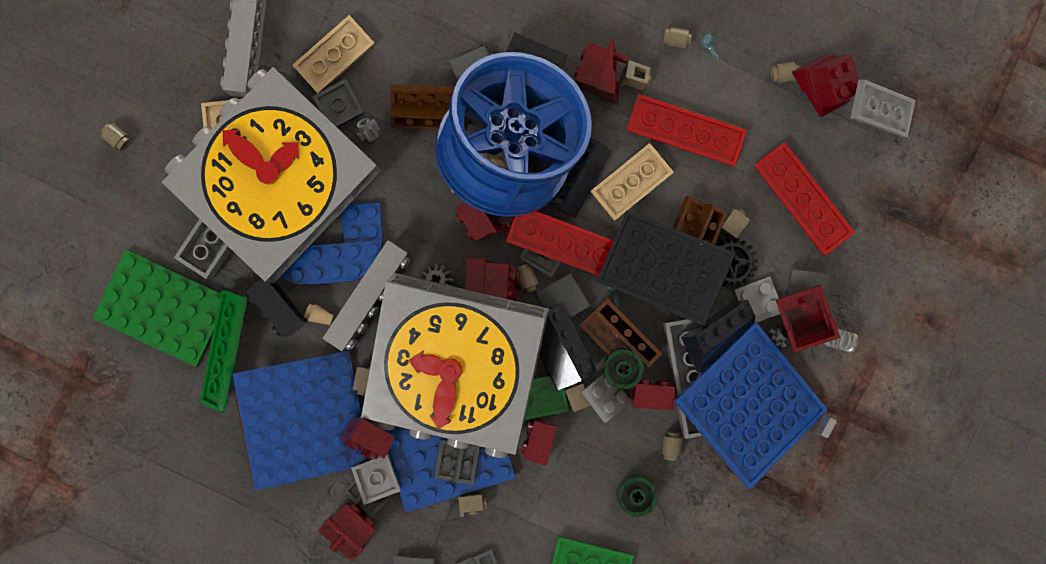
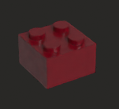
M641 379L637 385L632 387L631 405L634 408L674 411L675 387L670 385V382L656 380V384H653L650 380Z
M362 418L350 419L340 438L341 441L345 442V447L351 450L361 451L360 455L375 460L377 458H385L395 439L391 434Z
M535 418L533 422H529L526 435H529L528 441L524 440L521 454H524V460L547 466L557 430L556 424Z

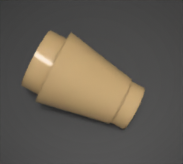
M309 303L304 318L310 322L330 325L334 315L315 303L314 305Z

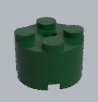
M616 349L609 353L603 362L605 378L611 385L617 388H632L642 378L643 362L631 350ZM620 364L628 366L626 368V373L618 371L620 369Z
M636 474L626 476L617 487L616 496L618 503L627 514L641 517L655 508L657 503L656 489L646 477ZM638 491L641 497L634 499L633 494H636Z

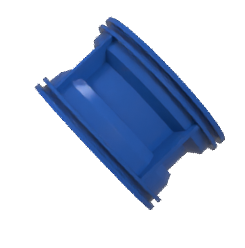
M502 52L486 56L468 67L455 86L449 110L441 121L435 140V157L439 171L449 188L461 200L480 211L511 217L535 212L547 205L557 195L566 180L568 172L584 154L591 136L592 122L589 106L582 91L572 78L562 69L543 58L521 52ZM493 101H502V105L499 106ZM464 116L483 124L484 129L466 136ZM548 128L555 139L544 134L543 131ZM501 152V159L505 163L506 169L491 162L482 153L497 155ZM534 156L548 168L539 173H528V158Z

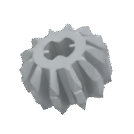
M434 264V270L427 266L429 273L427 274L424 271L421 273L426 276V279L423 280L432 282L434 280L433 276L436 275V277H441L439 280L440 284L448 285L446 282L453 281L452 278H446V276L451 274L450 271H446L443 274L445 270L444 265L441 266L439 271L438 264Z
M838 329L840 338L824 343L832 348L854 352L858 343V336L855 333Z

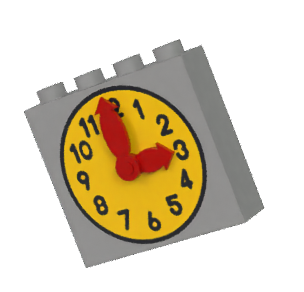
M272 67L268 72L261 69L250 78L247 86L251 90L241 100L236 97L232 98L222 107L220 115L223 119L213 129L210 126H206L195 135L192 143L196 147L186 157L180 154L167 164L165 172L168 176L162 183L265 282L275 283L381 172V169Z
M395 273L385 284L361 418L372 420L371 424L382 430H393L395 426L410 429L409 434L418 439H431L433 435L448 438L447 443L455 448L466 449L470 447V444L485 447V452L496 458H506L509 453L516 455L521 440L549 309Z

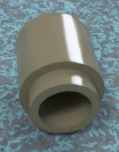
M665 28L663 43L667 44V46L685 49L686 45L690 46L692 34H689L687 29Z
M795 62L776 64L774 67H771L772 82L796 81L792 71L799 68V65H796Z
M115 123L106 124L101 130V137L116 150L123 151L131 143L129 135Z
M529 264L517 267V270L520 272L518 285L521 292L526 291L527 294L537 290L536 286L539 283L533 268Z
M669 431L668 434L664 435L663 459L670 461L679 460L683 437L679 436L680 433Z

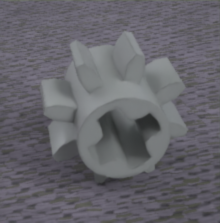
M364 118L357 123L358 129L355 132L361 141L365 139L367 142H371L378 137L377 131L380 128L374 119L370 121L369 118Z

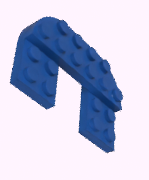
M381 204L349 205L342 212L344 243L309 246L281 277L289 282L300 285L353 282L362 279L383 248Z

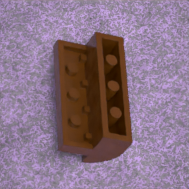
M391 84V128L438 130L443 117L449 110L451 96L455 87ZM464 116L465 131H468L469 118Z
M685 196L673 229L715 245L728 212L715 205L704 204L691 196Z
M608 298L579 325L607 354L616 349H628L636 353L643 362V371L647 367L649 368L662 355L659 349ZM620 364V368L626 373L628 366Z

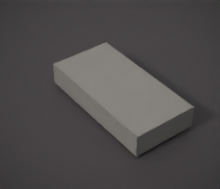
M822 415L814 425L812 432L829 438L837 422L830 417Z

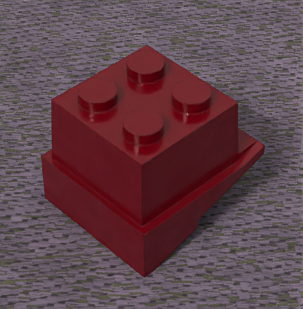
M610 39L608 48L588 44L587 48L582 50L580 60H582L581 65L575 70L574 78H576V83L580 90L599 96L600 100L618 105L619 82L617 81V61L627 64L629 56L617 53L614 40Z
M852 54L821 56L792 71L802 92H806L819 117H824L851 101L850 97L856 94L859 78Z
M466 202L461 203L455 208L457 219L467 227L465 231L468 237L477 242H481L497 232H505L510 228L513 216H498L485 213Z
M467 259L466 290L518 301L519 291L516 290V285L520 279V272L517 270V267L509 264L495 263L486 259Z
M822 285L776 299L790 346L794 353L840 338Z
M348 502L333 518L329 517L318 529V532L331 543L330 549L334 552L338 549L351 562L363 552V545L377 528L375 526L376 521L369 515L365 517L360 513L362 509L354 502L352 504Z

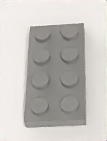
M858 80L850 118L900 137H908L916 100L870 81Z

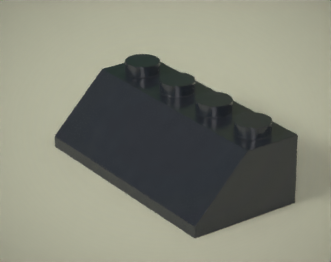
M590 138L584 154L568 172L563 186L548 205L576 218L612 151L600 141Z
M748 299L731 302L708 318L705 326L698 325L681 337L697 372H701L712 364L754 323L756 316Z
M562 303L548 307L549 312L539 357L557 391L578 383L597 372Z

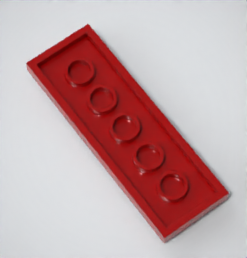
M641 94L637 96L626 129L628 132L732 167L736 165L747 132L746 129Z
M785 142L754 165L757 172L823 256H826L855 233Z
M537 211L526 215L514 216L505 242L597 276L600 274L614 241Z

